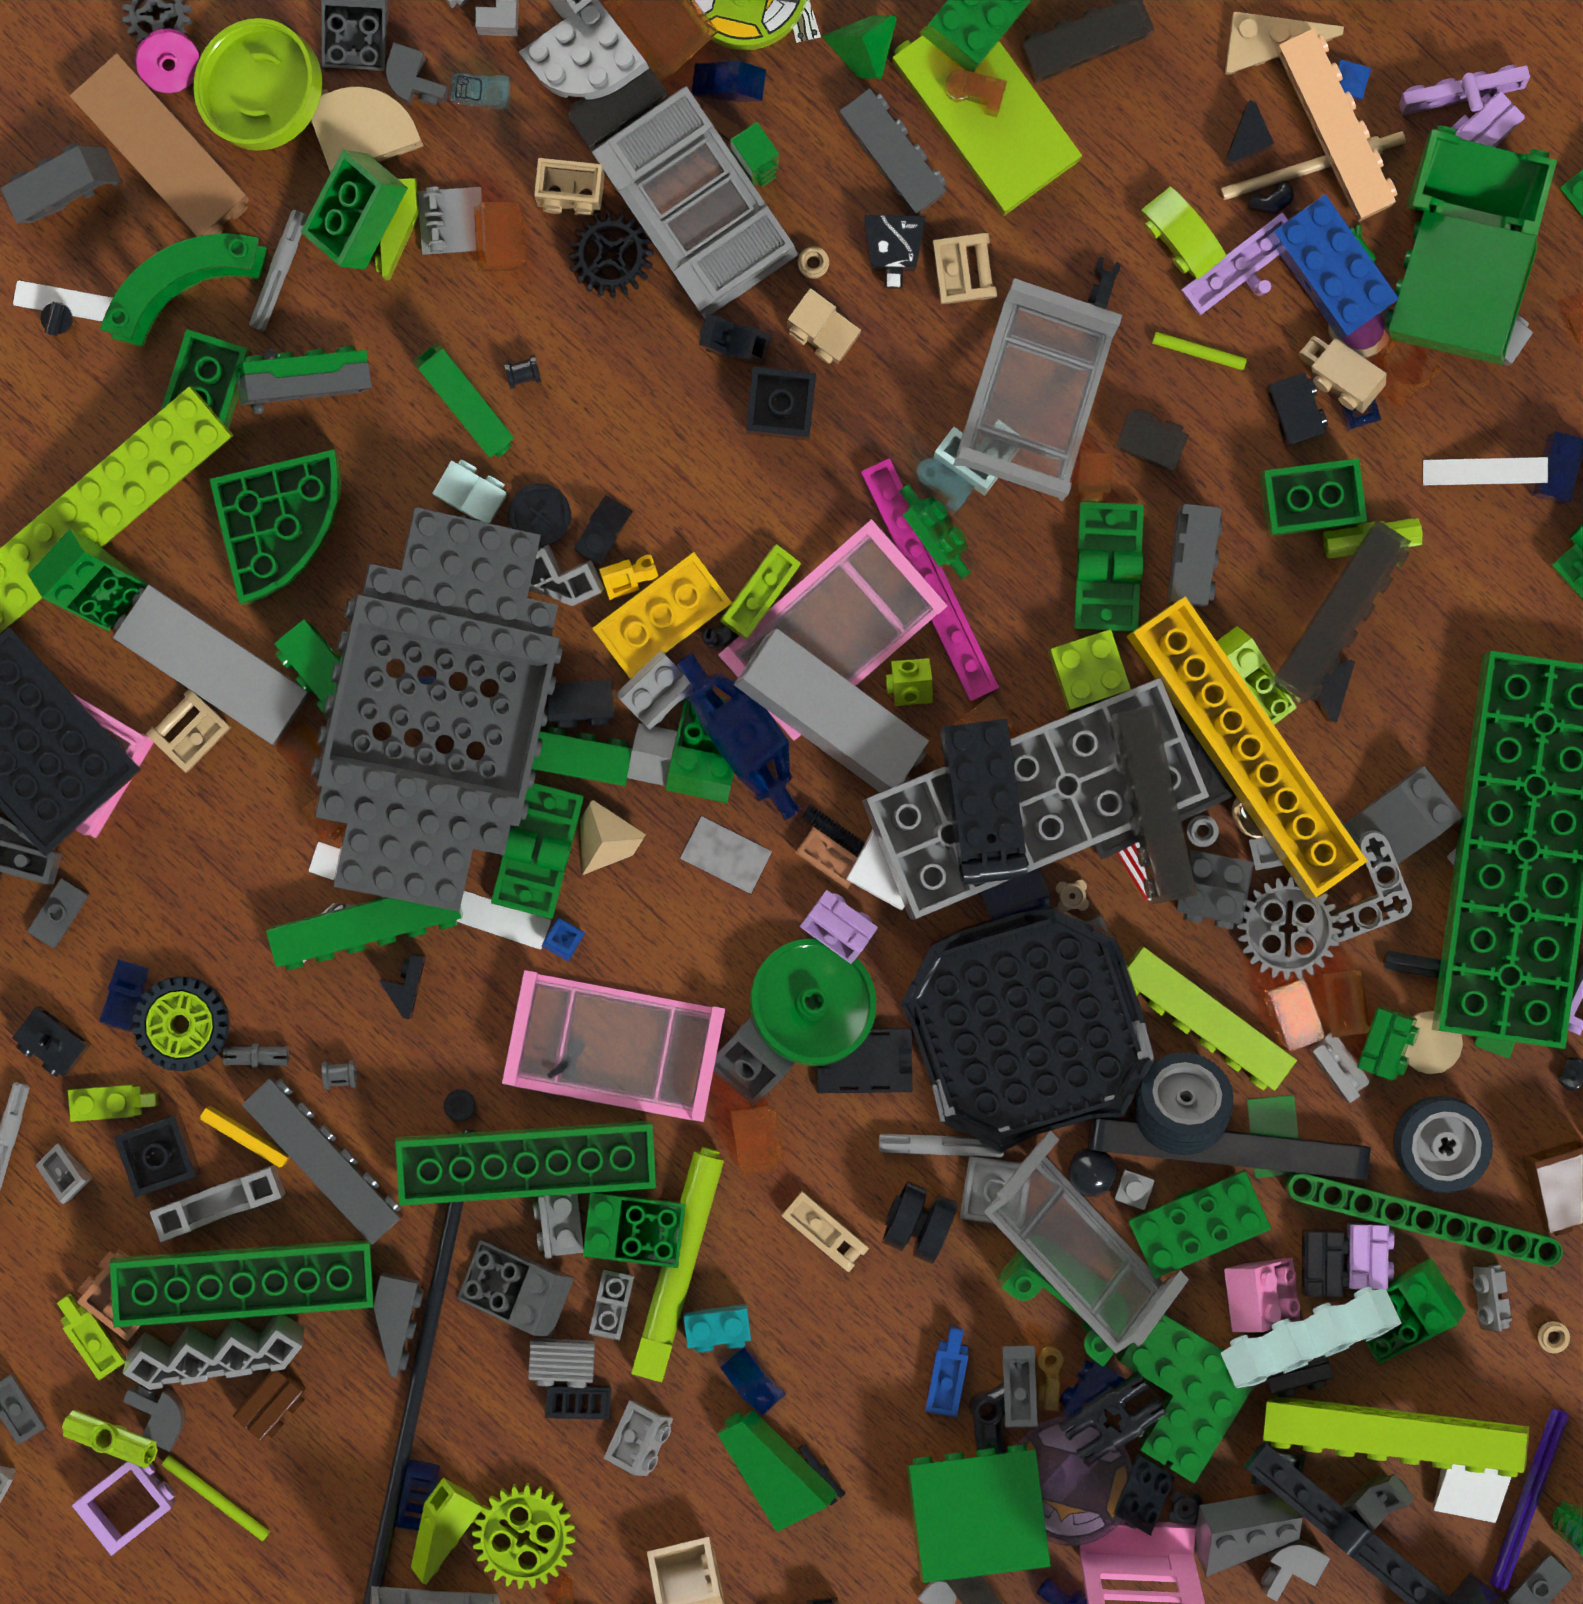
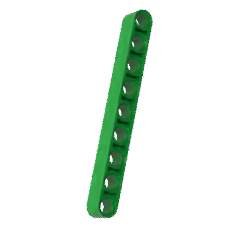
M1291 1172L1284 1181L1286 1193L1294 1200L1543 1266L1556 1265L1562 1258L1563 1250L1560 1243L1541 1233L1319 1175ZM1305 1178L1308 1183L1307 1190L1302 1194H1295L1293 1191L1294 1182L1297 1179ZM1336 1186L1338 1189L1337 1199L1333 1202H1326L1323 1197L1325 1190L1328 1187ZM1366 1194L1369 1199L1368 1206L1363 1210H1356L1354 1206L1355 1199L1359 1195ZM1397 1202L1399 1205L1398 1215L1394 1218H1387L1385 1215L1387 1205ZM1427 1210L1430 1215L1429 1222L1424 1226H1418L1416 1224L1417 1214L1420 1211ZM1451 1219H1459V1231L1455 1234H1448L1446 1229L1447 1223ZM1488 1226L1491 1231L1490 1238L1485 1242H1479L1477 1238L1478 1231L1482 1227ZM1516 1234L1520 1235V1247L1516 1250H1510L1508 1247L1509 1238ZM1546 1242L1550 1243L1552 1247L1551 1254L1546 1258H1540V1246Z

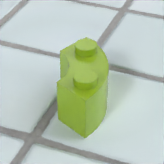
M1171 186L1141 210L1147 220L1144 224L1145 228L1153 238L1157 239L1159 237L1175 256L1172 259L1174 264L1183 274L1188 271L1198 280L1227 256L1205 222Z

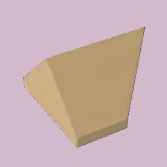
M592 800L580 820L582 875L633 856L646 834Z

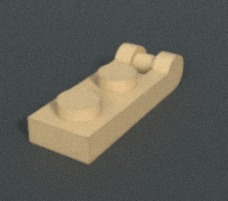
M803 1191L799 1193L781 1215L847 1272H850L855 1266L853 1262L860 1254L864 1255L869 1250V1247L862 1240L851 1233ZM845 1240L851 1246L842 1254L837 1248Z

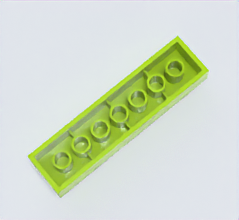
M1273 1395L1266 1404L1263 1441H1271V1447L1289 1449L1290 1445L1295 1444L1303 1445V1451L1322 1453V1449L1327 1448L1335 1449V1455L1354 1457V1453L1359 1452L1367 1453V1458L1371 1460L1386 1461L1387 1457L1391 1456L1399 1457L1400 1463L1419 1465V1461L1423 1460L1431 1461L1432 1466L1436 1468L1452 1469V1465L1455 1464L1465 1466V1471L1485 1473V1469L1488 1468L1498 1470V1475L1517 1477L1518 1473H1524L1526 1468L1530 1426L1301 1398H1278L1276 1395Z

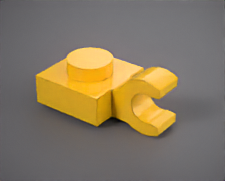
M645 555L639 558L633 566L628 559L599 569L609 600L640 590L639 582L653 580L658 577L652 555Z

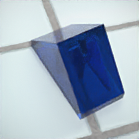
M742 1347L720 1367L740 1396L761 1415L765 1414L786 1395L784 1390L745 1347Z

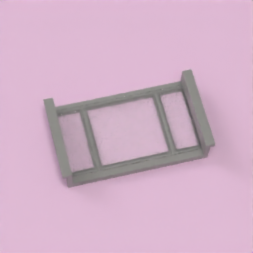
M1014 278L1003 303L953 466H966L1059 498L1058 500L1063 501L1069 495L1072 485L1069 481L1112 338L1120 325L1122 315Z
M1050 1130L997 1193V1198L984 1212L1115 1353H1118L1133 1342L1140 1346L1189 1279L1181 1270L1164 1282L1159 1278L1154 1279L1150 1268L1046 1157L1059 1141Z

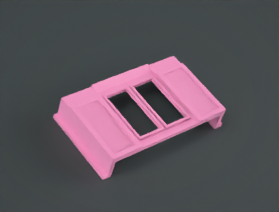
M1104 1519L1108 1525L1107 1527L1095 1534L1080 1538L1079 1560L1087 1604H1105V1600L1205 1604L1194 1558L1195 1525L1179 1522H1157L1150 1536L1137 1528L1133 1529L1126 1526L1124 1520H1114L1112 1522L1111 1520ZM1101 1579L1176 1582L1178 1592L1102 1589Z

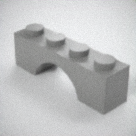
M271 1165L157 1207L150 1211V1215L159 1240L162 1242L226 1216L277 1200L286 1193L276 1166Z

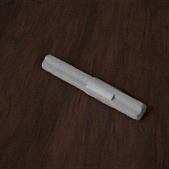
M291 211L283 235L277 245L268 275L249 322V326L261 332L266 330L284 279L290 269L302 234L301 230L307 220V215L300 211Z
M14 1082L12 1085L6 1110L0 1123V1191L12 1148L16 1142L23 1117L22 1113L30 1089L28 1085Z
M883 1133L879 1136V1151L884 1153L1002 1157L1004 1151L1000 1153L980 1143V1139L976 1137Z

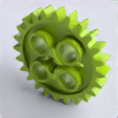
M529 1483L526 1484L524 1492H520L516 1484H513L512 1494H508L502 1488L500 1490V1500L493 1495L490 1496L491 1508L482 1505L481 1512L486 1517H477L475 1519V1523L482 1527L472 1532V1536L481 1538V1540L473 1544V1549L483 1550L478 1555L477 1561L487 1560L488 1563L484 1571L488 1572L495 1569L494 1580L497 1581L502 1575L505 1576L507 1587L513 1579L517 1580L519 1589H522L524 1581L527 1580L530 1586L535 1588L537 1578H540L544 1584H547V1573L550 1572L555 1577L559 1576V1570L556 1565L566 1567L568 1562L563 1555L569 1556L573 1554V1549L566 1545L574 1543L576 1540L575 1536L567 1534V1532L575 1529V1523L565 1522L571 1516V1511L561 1513L560 1509L564 1501L561 1500L554 1504L552 1502L553 1491L546 1497L542 1496V1486H539L535 1493L531 1492ZM516 1507L525 1508L528 1512V1518L524 1521H517L512 1517L511 1511ZM502 1519L506 1520V1521L508 1522V1524H509L511 1527H513L514 1529H511V1528L508 1527V1526L502 1525V1524L500 1523V1520H502ZM542 1525H549L554 1529L555 1535L549 1539L542 1538L538 1534V1528ZM525 1530L529 1531V1539H525L523 1542L518 1540L519 1533H523ZM503 1533L510 1538L511 1543L507 1547H499L495 1544L493 1537ZM534 1543L546 1547L548 1549V1552H542L540 1548ZM525 1551L533 1552L537 1557V1561L532 1565H526L521 1561L520 1555Z

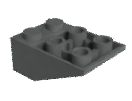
M321 0L322 67L385 71L389 0Z
M480 1240L457 1299L531 1335L552 1337L574 1277L541 1262Z

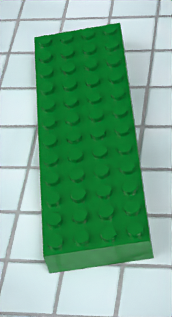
M1488 651L1482 655L1461 809L1463 817L1460 819L1432 1030L1566 1049L1583 922V664Z

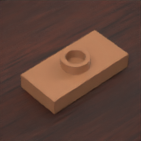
M813 827L795 853L848 889L851 882L846 879L858 857Z

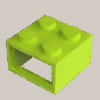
M1111 629L1048 650L1067 711L1131 690Z

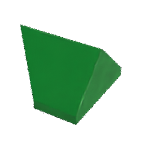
M872 15L824 34L822 38L856 77L861 79H882L897 17L893 15Z

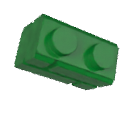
M1384 1006L1377 1007L1357 1068L1392 1081L1397 1079L1398 1074L1403 1076L1409 1063V1058L1405 1057L1408 1045L1414 1046L1419 1035L1420 1028L1415 1027L1418 1019Z

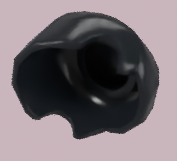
M1088 1148L1078 1151L1069 1164L1070 1182L1075 1190L1085 1197L1096 1198L1106 1194L1116 1180V1165L1112 1156L1106 1151Z

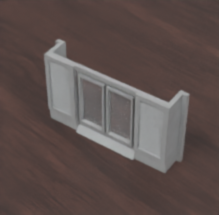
M684 86L591 150L599 164L603 165V170L704 319L707 314L713 315L799 256L794 244L687 86Z

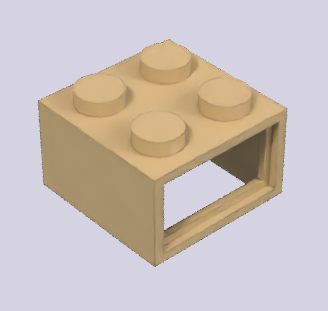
M538 158L534 195L538 207H543V212L561 214L562 209L575 210V215L583 217H593L594 212L601 213L605 177L603 165ZM547 167H551V168H561V169H571V170H581V171H591V172H594V173L579 172V171H569V170H559V169H549V168H547ZM552 188H558L561 192H554L550 190ZM584 191H589L592 193V195H584L581 193Z
M709 1537L647 1552L656 1604H725L715 1550Z

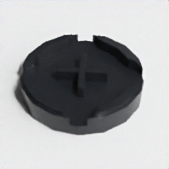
M535 483L522 488L514 496L509 505L508 520L512 529L541 535L538 547H544L548 544L557 543L566 535L571 524L572 511L567 498L560 490L548 484Z

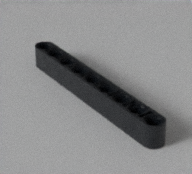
M1092 1118L1088 1140V1149L1360 1180H1368L1371 1154L1370 1147L1225 1131L1213 1146L1203 1152L1201 1151L1193 1155H1175L1163 1151L1149 1142L1141 1133L1136 1121L1116 1118Z

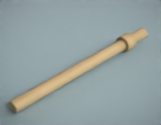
M1403 131L1382 138L1374 136L1367 139L1371 149H1377L1380 155L1383 154V150L1406 143ZM1326 155L1220 188L1223 200H1227L1329 168L1331 165Z

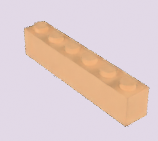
M1313 28L1280 44L1276 52L1357 222L1391 207L1396 202L1394 196L1397 195V190L1390 178L1385 179L1381 171V167L1384 166L1382 158L1377 149H1371L1367 141L1370 138V134L1364 121L1358 122L1353 112L1356 109V104L1349 91L1346 93L1343 91L1339 82L1343 80L1342 74L1337 64H1331L1326 55L1329 48L1322 34L1317 35Z

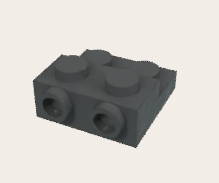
M1190 850L1177 912L1184 913L1183 920L1202 923V919L1205 917L1215 919L1214 926L1233 929L1234 923L1242 925L1254 862Z

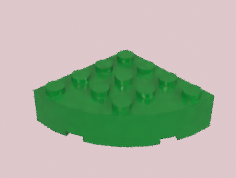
M329 450L209 479L239 604L245 606L266 599L289 586L310 567L323 550L334 528L341 499L342 476L339 454L336 450Z

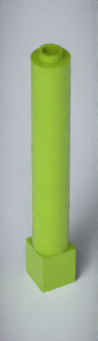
M702 1147L700 1152L694 1151L680 1199V1203L686 1204L679 1266L678 1268L661 1267L633 1365V1375L663 1382L724 1164V1159L719 1157L720 1151Z

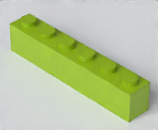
M1140 946L1127 963L1137 996L1141 993L1150 999L1146 1004L1161 1016L1165 1011L1175 1018L1172 1023L1174 1026L1187 1035L1192 1030L1201 1037L1198 1041L1201 1046L1211 1053H1214L1216 1049L1226 1056L1223 1062L1237 1072L1241 1068L1252 1075L1249 1081L1264 1091L1269 1087L1275 1091L1297 1062L1294 1057L1145 947Z

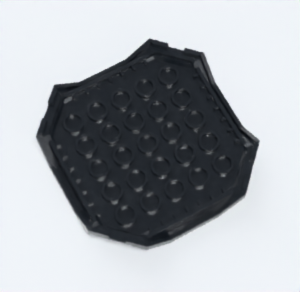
M1056 906L1019 910L961 928L933 942L900 1004L913 1028L926 1066L940 1122L961 1133L964 1131L980 1139V1143L1000 1153L1032 1136L1050 1130L1052 1131L1092 1118L1123 1117L1134 1098L1139 1084L1154 1061V1052L1146 1021L1126 960L1116 937Z

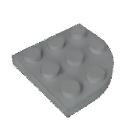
M592 0L576 14L567 17L519 51L520 56L541 84L551 92L565 98L574 96L585 97L586 100L609 95L649 69L647 62L599 0Z

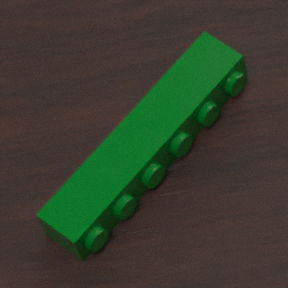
M382 897L269 927L266 933L276 968L284 966L287 971L304 966L303 960L314 957L316 962L335 958L334 952L346 949L347 954H352L365 950L364 944L377 941L378 946L395 942V936L408 933V937L412 938L426 934L427 927L438 925L441 930L458 925L457 919L463 917L461 907L460 911Z

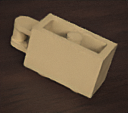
M1312 336L1305 347L1299 352L1300 358L1312 366V379L1315 385L1324 392L1331 391L1339 397L1340 403L1350 410L1356 409L1363 414L1386 385L1387 373L1336 338L1328 345L1321 339ZM1317 351L1322 353L1319 358L1314 356Z

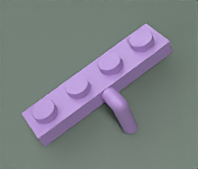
M1508 65L1495 73L1486 74L1484 71L1473 74L1466 73L1462 80L1455 81L1454 78H1449L1438 82L1436 86L1424 88L1423 85L1413 86L1402 94L1399 107L1403 116L1468 101L1470 110L1472 112L1478 111L1483 108L1481 98L1487 93L1494 96L1498 91L1507 93L1525 89L1530 79V74L1527 66L1517 67V65Z
M1280 213L1228 253L1223 260L1198 280H1193L1180 290L1198 316L1202 315L1244 281L1257 296H1262L1271 290V283L1267 280L1261 281L1256 272L1279 255V252L1267 235L1288 221L1283 213Z

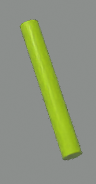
M1155 332L1152 344L1239 370H1244L1247 358L1160 332Z

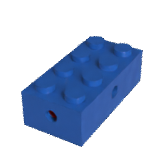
M1326 194L1267 235L1339 339L1347 337L1399 299Z

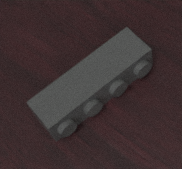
M869 88L841 109L838 117L912 216H918L945 196L946 189L944 186L947 183L937 169L932 171L926 164L925 160L928 157L917 143L912 145L906 135L909 132L899 118L893 120L887 112V109L890 107L884 97L879 92L874 94Z

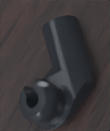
M1280 183L1278 189L1269 196L1251 193L1248 209L1270 214L1280 212L1291 204L1294 199L1292 185Z
M723 624L712 629H706L703 632L702 639L708 647L719 648L733 642L737 634Z

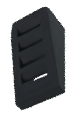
M554 1383V1386H547L545 1418L610 1419L612 1387L586 1385L584 1388L568 1387L567 1384ZM557 1393L563 1394L562 1409H556ZM570 1394H576L575 1410L569 1409ZM582 1394H589L588 1411L582 1410ZM595 1394H601L600 1411H594Z

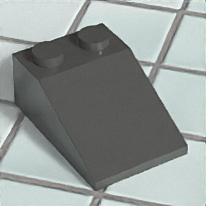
M1417 766L1344 824L1359 841L1361 836L1367 831L1376 830L1383 833L1390 844L1397 864H1399L1461 819L1463 815L1426 767ZM1375 838L1369 839L1370 845L1366 849H1371L1374 852L1377 861L1389 859V855L1383 858L1378 849V846L1383 844L1382 841L1377 842ZM1383 866L1379 869V872L1381 874H1384L1388 870H1390L1391 867Z

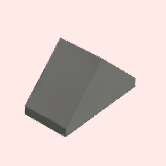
M59 1143L35 1165L62 1204L70 1201L93 1178Z

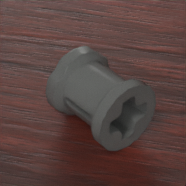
M349 1060L345 1064L330 1065L328 1061L322 1062L323 1089L330 1090L332 1086L348 1085L351 1088H357L355 1060Z

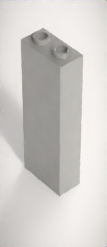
M148 585L146 589L141 587L139 589L140 594H135L132 599L134 607L128 616L123 614L113 628L116 633L113 638L270 744L277 745L311 693H307L301 685L151 585Z
M777 628L765 636L734 683V686L880 793L908 782L910 777L907 775L911 768L917 767L926 755L923 749L929 740Z

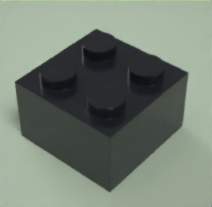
M753 367L746 434L809 441L816 373Z
M181 1113L114 1137L135 1198L196 1177L201 1173Z

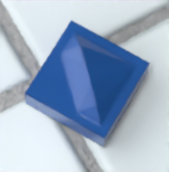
M1340 60L1338 68L1343 80L1339 82L1344 93L1349 91L1353 99L1362 100L1371 68Z
M557 917L541 946L569 962L585 932Z

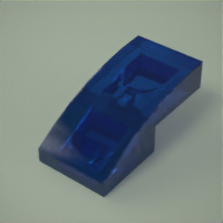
M118 959L108 988L109 994L99 1020L100 1024L131 1033L134 1022H132L133 1015L135 1014L137 1003L142 998L149 968Z

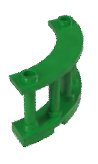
M209 234L175 243L147 259L124 281L105 313L100 330L112 333L111 338L114 340L144 347L152 325L162 312V309L175 296H179L186 290L200 284V282L213 278L247 277L260 280L268 249L267 247L257 246L259 238L241 234Z

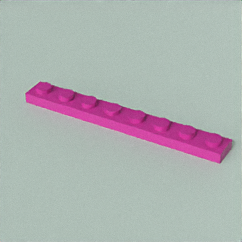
M890 458L862 471L861 475L895 546L948 605L942 612L933 617L931 622L969 701L999 688L942 567L936 564L902 515L908 511L909 506L898 492L903 488V485ZM919 594L924 607L928 606L929 604Z

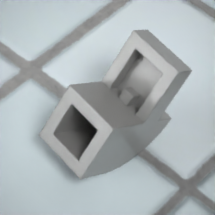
M1300 1539L1271 1550L1266 1556L1275 1566L1273 1568L1269 1567L1264 1573L1261 1584H1263L1262 1590L1266 1596L1278 1601L1292 1574L1315 1586L1330 1557L1326 1552Z

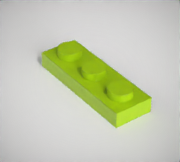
M774 545L720 619V622L744 640L748 639L801 563L780 546Z

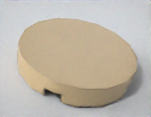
M1434 1011L1419 1012L1412 1016L1418 1019L1415 1027L1420 1028L1414 1046L1408 1045L1405 1057L1409 1058L1408 1065L1426 1074L1442 1073L1451 1068L1460 1057L1463 1047L1462 1034L1432 1030Z

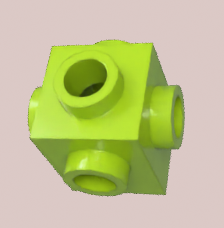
M930 659L891 661L892 674L886 675L887 694L893 693L895 706L933 703Z

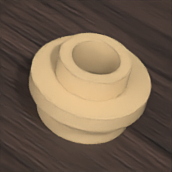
M808 247L798 257V268L807 278H820L829 268V257L819 247ZM810 258H817L820 264L817 268L813 269L808 266L807 261Z
M1550 1321L1541 1326L1537 1338L1539 1345L1545 1351L1559 1353L1568 1346L1570 1334L1562 1323ZM1556 1331L1558 1339L1555 1342H1549V1333Z

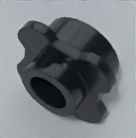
M1179 1491L1174 1492L1171 1495L1173 1505L1172 1511L1169 1512V1519L1173 1523L1181 1521L1190 1525L1197 1524L1199 1505L1202 1504L1201 1497L1196 1493L1190 1496L1183 1495ZM1183 1506H1188V1510L1183 1511Z

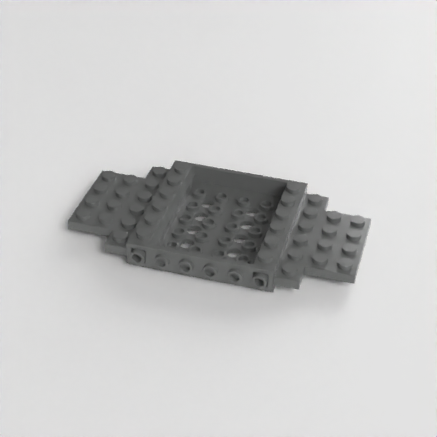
M414 507L400 570L368 563L362 595L355 593L354 599H348L344 618L349 619L347 631H341L338 650H342L340 663L335 662L332 669L331 682L336 683L333 695L328 694L326 698L324 713L329 714L326 727H320L317 745L322 746L319 758L313 759L310 774L311 777H315L314 783L317 786H321L314 816L316 818L346 823L333 887L460 911L473 849L504 855L510 826L519 827L520 820L526 819L529 802L525 801L527 788L532 789L535 780V770H532L534 757H539L542 748V739L538 738L540 727L546 725L549 715L548 707H545L547 695H552L555 688L556 676H552L554 663L559 664L563 646L559 644L560 638L552 636L558 605L527 598L541 535ZM391 659H400L403 662L404 672L401 676L394 678L387 674L386 665ZM429 665L436 672L435 679L430 684H423L418 680L417 673L422 666ZM455 672H462L467 678L465 688L460 691H455L449 686V678ZM485 679H493L498 684V691L492 697H485L480 692V685ZM378 722H386L391 728L390 736L385 740H377L373 736L372 729ZM411 728L418 729L422 734L421 743L415 747H410L404 742V734ZM441 735H449L453 740V748L448 753H440L435 747L436 739ZM474 741L481 742L485 749L484 755L478 760L470 759L466 753L467 746Z

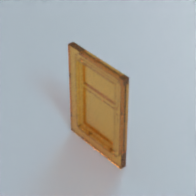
M606 0L602 4L662 83L719 32L695 0Z

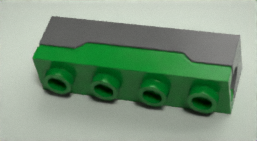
M344 346L337 348V353L325 354V349H314L306 351V356L294 357V352L275 354V359L263 360V355L245 357L244 362L235 367L240 405L364 393L372 388L367 351H356L355 346Z

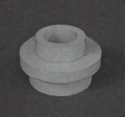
M1206 815L1194 817L1187 826L1188 839L1199 847L1213 844L1219 834L1216 821ZM1205 825L1207 827L1208 833L1205 837L1198 836V826Z

